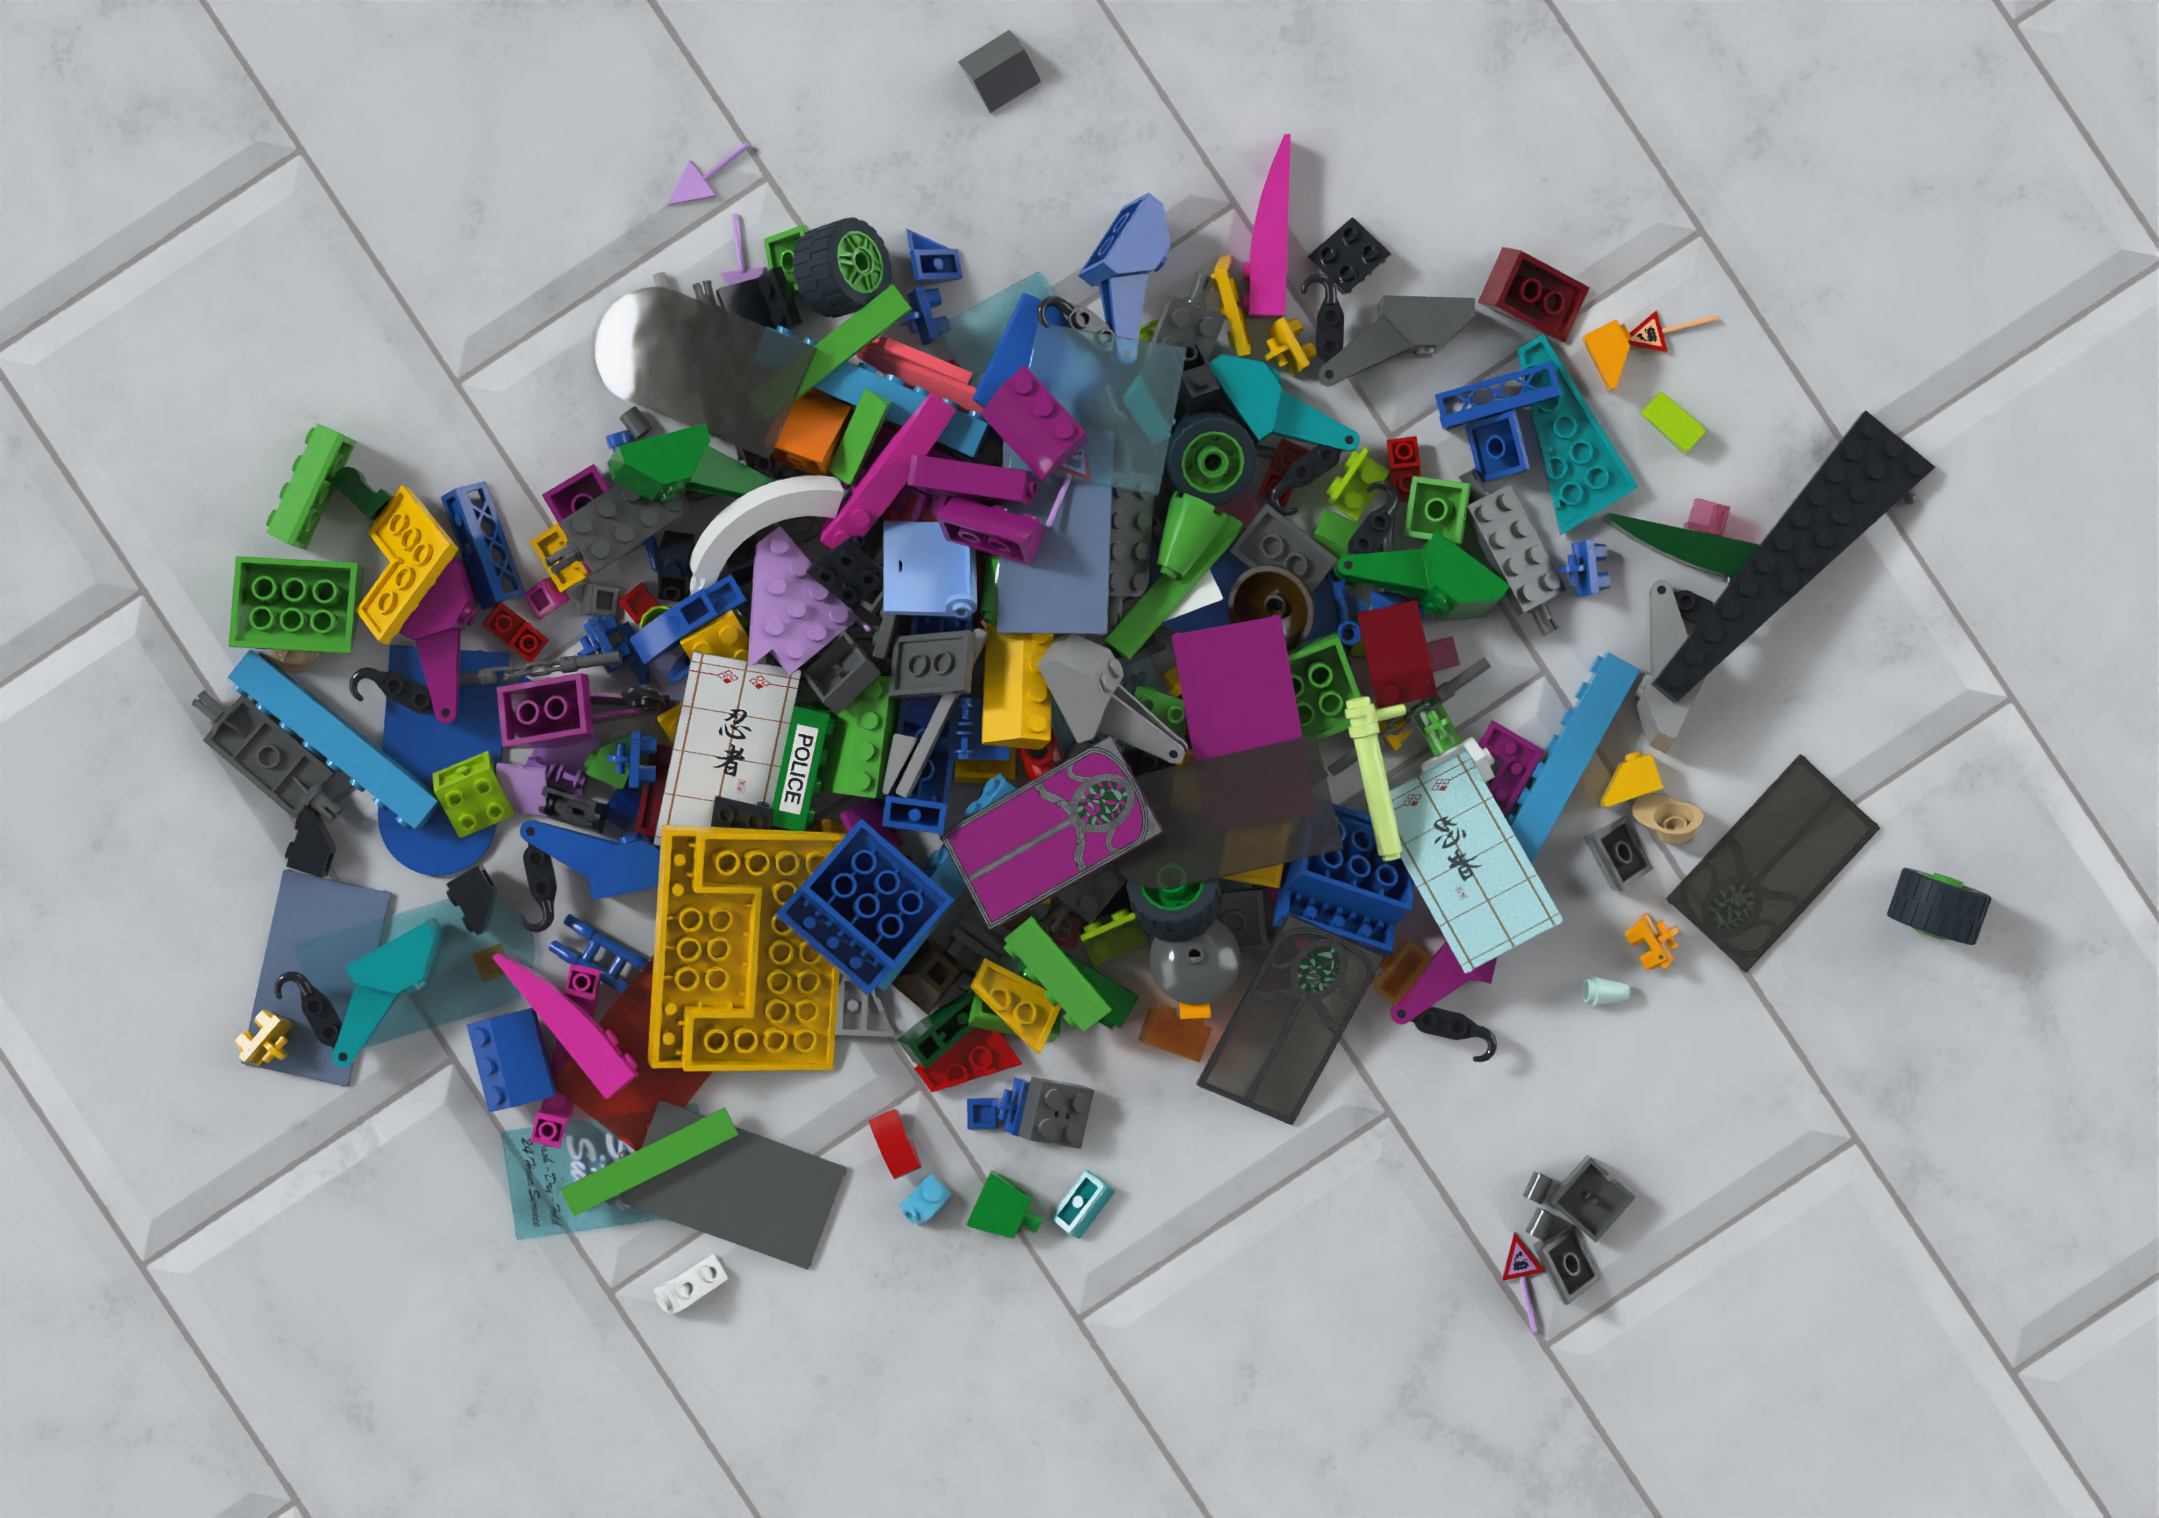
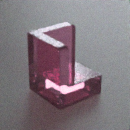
M1246 488L1240 496L1238 495L1232 501L1218 505L1221 510L1241 521L1245 529L1261 511L1260 506Z
M1696 498L1692 504L1689 520L1684 523L1683 528L1723 536L1730 506Z

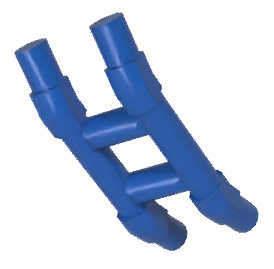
M567 915L563 923L574 930V932L590 940L582 956L556 940L552 941L549 945V951L570 965L572 963L601 970V982L619 993L642 1003L646 998L647 992L619 978V975L627 962L653 975L654 962L602 934L573 915ZM600 947L617 955L608 971L592 963Z

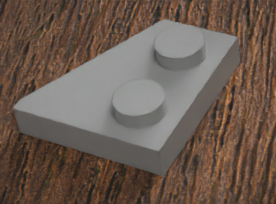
M840 974L836 1035L894 1037V1030L888 1021L875 989L869 995H865L844 975Z

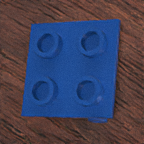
M958 698L949 716L948 759L1009 760L1010 747L982 744L983 699Z

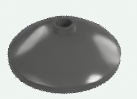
M1215 919L1214 924L1205 930V933L1188 941H1162L1155 937L1149 958L1152 976L1158 987L1173 1000L1188 1005L1207 1004L1221 998L1234 985L1241 967L1240 947L1232 931L1221 921ZM1198 951L1201 956L1198 960L1193 961L1189 958L1190 952Z

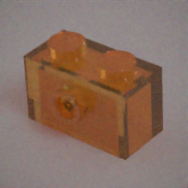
M1406 938L1393 954L1391 953L1382 961L1381 969L1374 976L1369 986L1389 1003L1396 1006L1434 959Z
M1163 1003L1160 1004L1159 1008L1150 1005L1138 1040L1144 1044L1200 1063L1212 1028L1204 1024L1205 1019H1180V1015L1176 1014L1178 1009Z

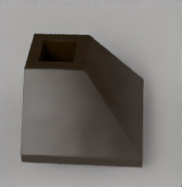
M928 936L891 984L929 1015L966 971V968Z

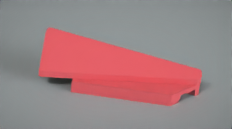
M882 336L880 339L876 338L857 353L858 359L877 368L884 375L891 374L904 380L903 386L913 390L915 386L921 387L941 399L946 398L959 404L958 411L969 414L970 410L981 414L984 410L972 400L977 388L970 386L973 380V373Z

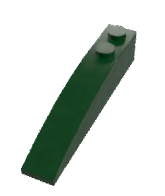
M1612 513L1604 517L1605 523L1651 551L1687 567L1723 577L1722 582L1728 584L1759 545Z

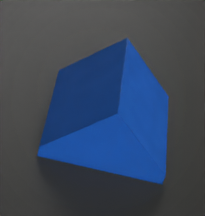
M1515 410L1465 425L1475 467L1482 483L1525 473L1530 469Z

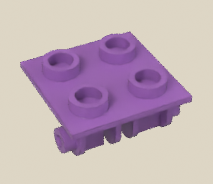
M591 736L577 744L553 748H534L532 756L528 757L525 766L546 768L547 785L582 796L589 777L585 773L587 767L584 766V762L589 751H595L601 739Z

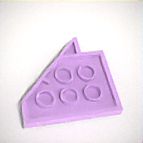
M780 526L755 546L748 665L752 667L770 652L785 671L791 675L837 638L844 630L853 625L859 618L849 607L806 573V570L813 564Z

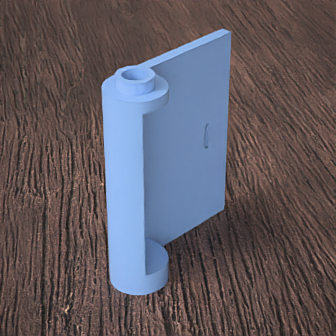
M884 521L883 614L955 616L958 618H966L977 610L976 549L946 541L938 522Z

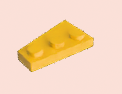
M1230 254L1219 258L1214 274H1211V277L1215 279L1213 282L1215 292L1220 291L1223 302L1219 303L1220 312L1226 316L1225 320H1228L1231 331L1227 332L1231 349L1236 348L1238 357L1250 354L1253 346L1245 312L1236 303L1240 301V290L1238 281L1230 278L1229 268L1231 265H1234Z
M986 958L983 959L970 988L1037 1055L1040 1054L1055 1023L1061 1005L1058 1004L1054 1007L1043 994L1046 989Z

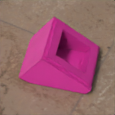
M551 577L541 580L524 595L539 620L570 600L566 591L564 593L559 591Z

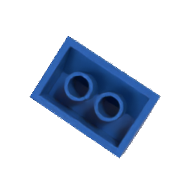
M533 1008L466 1024L489 1113L557 1095L537 1013Z

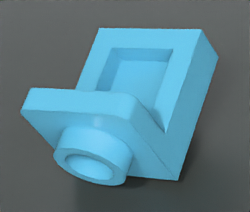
M930 1173L899 1204V1207L910 1222L921 1226L930 1219L952 1194Z

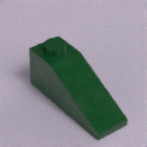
M972 989L923 1018L897 1039L913 1063L927 1069L975 1028L969 1026V1016L975 995Z

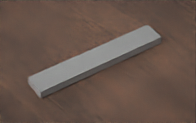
M982 628L974 630L976 636L973 667L990 632ZM960 694L942 695L896 789V794L904 798L911 796Z

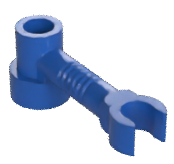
M1329 571L1326 580L1332 587L1338 613L1339 627L1336 634L1339 636L1343 647H1352L1360 640L1361 629L1357 623L1350 621L1345 592L1346 580L1334 581L1331 571ZM1343 632H1348L1351 635V640H1346L1343 637Z

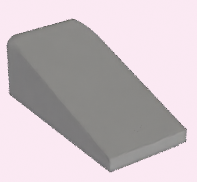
M900 734L893 735L882 790L883 794H890L918 738Z

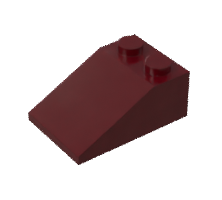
M1502 247L1478 303L1527 327L1565 342L1590 287L1522 250Z
M1417 600L1358 612L1357 616L1378 709L1438 696Z

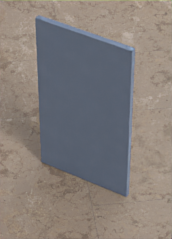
M1086 432L1088 443L1081 450L1090 460L1091 483L1074 476L1072 477L1051 527H1047L1046 522L1066 478V473L1055 470L1043 482L1036 476L1038 492L1036 497L1033 498L1032 506L1001 503V506L1007 508L1010 513L1020 516L1026 513L1038 518L1042 524L1044 536L1032 566L999 556L997 633L1099 634L1101 636L1108 634L1114 432ZM1003 440V468L1024 470L1034 474Z
M290 869L283 870L248 1031L252 1032L255 1036L259 1033L261 1028L254 1021L262 1010H267L277 1016L289 1019L294 1026L284 1036L288 1039V1042L282 1047L287 1053L284 1060L274 1057L269 1064L263 1061L259 1066L242 1060V1064L339 1084L343 1087L349 1086L354 1063L347 1067H339L333 1062V1048L319 1041L302 1011L301 994L297 984L292 981L284 983L281 988V999L276 998L274 984L281 974L288 971H296L303 974L311 985L328 997L343 1023L356 983H353L345 966L379 948L391 896L390 892L298 873Z

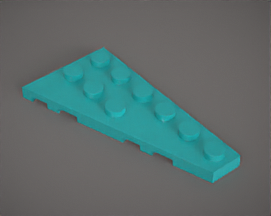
M1541 334L1517 349L1516 353L1520 370L1553 362L1562 397L1532 405L1529 408L1559 534L1562 535L1638 488V485L1544 334ZM1548 370L1535 373L1530 385L1537 389L1552 385ZM1530 375L1522 377L1523 381L1526 382ZM1527 387L1526 392L1532 391V389Z

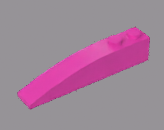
M1284 134L1271 164L1253 226L1249 262L1243 263V280H1248V292H1243L1242 310H1247V318L1281 319L1285 317L1291 134Z
M931 392L844 496L836 518L827 517L820 525L821 542L834 549L850 536L860 535L863 537L908 481L912 454L927 455L956 412V409Z
M496 953L492 957L606 1099L614 1097L640 1075L636 1070L638 1064L629 1053L623 1054L617 1047V1044H619L617 1037L609 1029L604 1031L577 1002L565 994L559 987L533 969L504 953Z

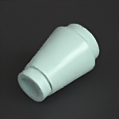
M1593 976L1591 979L1584 980L1582 998L1584 1003H1590L1591 1006L1621 1001L1627 1002L1629 986L1626 983Z

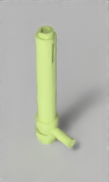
M1369 696L1350 699L1346 701L1347 708L1344 710L1346 719H1350L1349 734L1350 738L1354 739L1378 855L1382 856L1383 861L1401 858L1400 852L1402 847L1377 734L1380 732L1378 722L1406 715V708L1402 703L1375 710L1374 703L1370 702Z

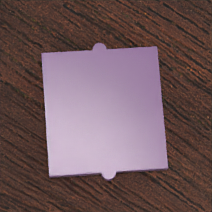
M497 763L496 777L514 812H518L522 816L525 813L547 816L538 810L540 806L545 807L548 801L547 797L541 794L543 786L547 787V769L529 767L523 763L519 765Z

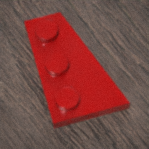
M975 1027L927 1069L919 1065L915 1066L914 1069L932 1093L1008 1068L1020 1066L1023 1063L1001 1032Z

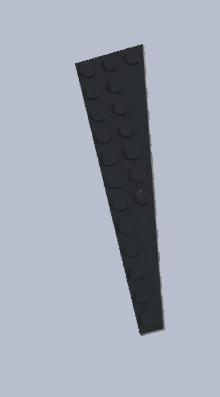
M1866 410L1862 412L1651 685L1674 704L1678 702L1929 474L1935 466Z

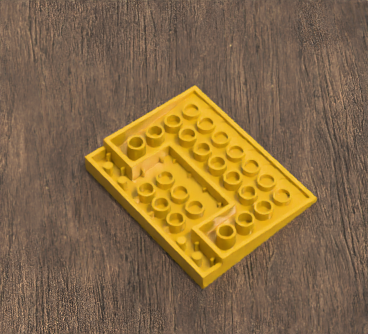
M662 825L648 1063L652 1068H683L684 1071L833 1070L840 972L774 915L847 833Z

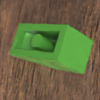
M631 731L598 744L595 751L590 750L584 762V766L587 767L585 773L593 778L623 789L629 775L630 763H625V774H617L616 762L607 761V755L616 754L617 743H626V754L630 755Z

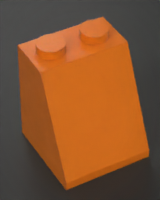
M812 388L781 412L766 439L765 445L773 456L774 462L814 476L831 477L832 473L828 469L854 414L853 408L849 403L833 397V399L822 396V393Z

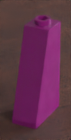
M912 454L907 485L927 494L956 496L959 498L969 496L983 501L1032 506L1033 498L1036 497L1038 492L1036 475L1028 471Z

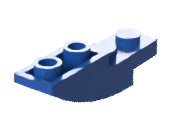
M730 574L704 590L702 588L668 609L634 634L630 641L644 665H647L681 645L680 639L731 609L734 611L748 601L736 580Z

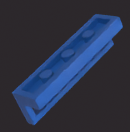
M1553 362L1435 394L1440 413L1439 418L1444 430L1562 397ZM1548 370L1552 385L1539 389L1530 385L1535 373ZM1530 375L1526 382L1519 379L1520 377ZM1514 379L1524 385L1518 395L1507 397L1500 393L1506 381ZM1500 383L1497 390L1489 387ZM1527 387L1532 389V391L1525 392ZM1486 388L1495 393L1489 403L1477 405L1471 401L1478 389ZM1467 392H1471L1468 398H1465L1460 395ZM1456 396L1465 401L1460 411L1450 414L1446 413L1443 399ZM1498 396L1503 398L1500 400H1496ZM1469 404H1471L1472 406H1474V407H1471V408L1466 409Z
M485 481L455 488L441 496L481 610L525 595L524 587ZM478 491L482 501L480 508L471 504L468 493ZM481 519L490 524L492 529L490 537L481 531L479 526ZM492 547L498 550L502 556L500 565L491 559L490 551ZM502 575L511 581L514 589L513 592L504 594L500 583Z

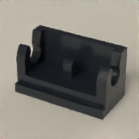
M543 786L541 794L547 797L548 801L545 807L540 806L538 808L540 813L547 815L548 818L602 834L610 808L609 804L564 790Z

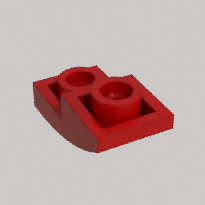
M1417 436L1386 440L1390 482L1397 490L1399 503L1409 502L1412 477H1421Z
M1282 437L1258 492V496L1269 500L1271 489L1282 479L1289 466L1309 452L1310 449ZM1293 489L1281 494L1279 499L1281 506H1286Z
M503 602L497 604L481 623L483 627L501 639L508 647L529 663L533 662L549 641L545 635Z
M897 1109L890 1110L868 1120L876 1143L893 1179L896 1180L922 1168L913 1140L908 1138L901 1115Z

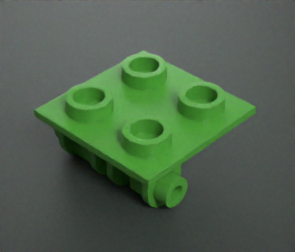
M1137 685L1134 697L1171 731L1183 739L1187 728L1183 700L1157 692L1155 688L1144 685V687ZM1118 740L1119 744H1123L1132 748H1137L1126 742Z

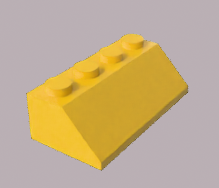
M986 625L985 630L990 632L985 643L982 744L1041 750L1051 741L1052 693L1038 667V663L1053 642V634L997 633V626Z

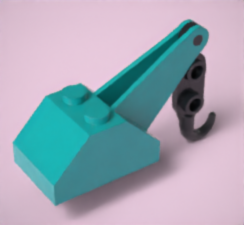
M1221 354L1208 363L1220 387L1219 394L1237 421L1249 433L1248 435L1253 439L1255 445L1268 438L1271 434L1317 445L1294 461L1282 479L1271 489L1269 495L1271 506L1284 516H1292L1298 513L1299 510L1297 507L1291 509L1282 507L1279 501L1281 494L1290 489L1305 487L1330 471L1338 464L1342 452H1351L1358 447L1360 437L1356 431L1351 430L1281 390L1280 382L1282 378L1273 366L1268 368L1265 362Z
M433 918L346 965L345 969L356 985L343 1023L328 997L311 985L309 980L299 972L288 971L281 974L274 984V993L277 999H281V988L284 983L292 981L297 984L301 994L302 1011L317 1038L322 1044L333 1048L332 1059L337 1066L347 1067L354 1063L402 991L404 990L405 994L408 995L428 984L425 978L433 974L444 932L436 918Z

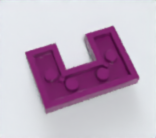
M1491 720L1478 745L1481 749L1487 748L1493 757L1502 761L1494 774L1495 777L1491 779L1486 787L1502 815L1506 818L1544 750Z

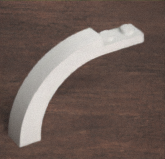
M829 476L791 477L763 485L732 502L708 525L693 549L689 559L693 573L690 582V595L702 588L705 590L714 585L730 555L742 542L757 531L773 523L794 517L821 516L836 518L844 494L839 478Z

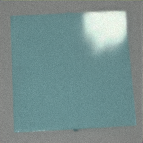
M1038 322L1029 370L1082 427L1088 438V443L1049 476L1159 496L1172 425L1176 423L1174 414L1187 348L1051 324L1049 328H1045ZM1012 450L1009 468L1033 473Z

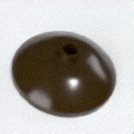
M1276 564L1255 566L1244 572L1235 581L1229 594L1228 611L1232 624L1281 615L1287 652L1302 644L1312 631L1316 616L1312 593L1304 580L1286 567ZM1276 599L1282 602V608L1276 605Z

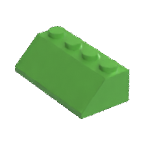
M317 423L315 428L312 427L309 430L305 439L307 447L303 455H299L293 464L292 471L294 474L290 483L286 482L281 489L279 498L282 500L278 509H274L268 517L266 526L269 528L266 533L291 546L304 550L307 549L336 487L335 475L338 470L346 466L357 441Z
M1032 914L1004 937L1007 944L1003 948L1014 961L1020 958L1027 966L1023 970L1034 984L1038 981L1043 984L1047 989L1043 993L1044 996L1054 1007L1058 1004L1061 1005L1067 1012L1063 1016L1064 1019L1074 1030L1080 1027L1084 1032L1112 1010L1110 1004Z

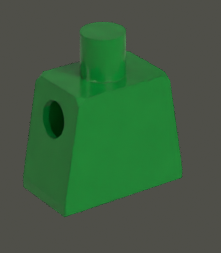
M991 1170L966 1226L1014 1238L1019 1226L1036 1233L1043 1216L1027 1210L1032 1199L1029 1194L997 1172Z

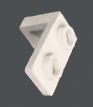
M1473 737L1420 764L1421 771L1425 775L1467 752L1484 783L1495 777L1490 767L1494 764L1490 752L1487 748L1481 749Z
M711 1254L674 1279L662 1283L653 1290L657 1295L656 1301L659 1307L666 1311L668 1315L683 1310L727 1281L728 1276L716 1256Z

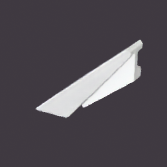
M1210 569L1163 622L1223 599ZM1132 597L1123 601L1122 620L1142 597ZM1108 626V634L1102 636L1099 634H1086L1085 639L1099 645H1104V640L1116 626Z

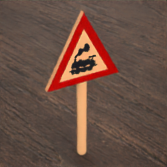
M1656 310L1630 332L1631 340L1628 343L1630 346L1668 353L1664 334L1718 320V316L1713 315L1662 329Z

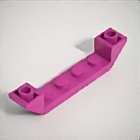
M571 963L564 993L577 1002L594 1019L599 999L601 970ZM557 1039L550 1067L557 1095L543 1099L541 1110L536 1114L530 1142L561 1148L572 1116L582 1069Z

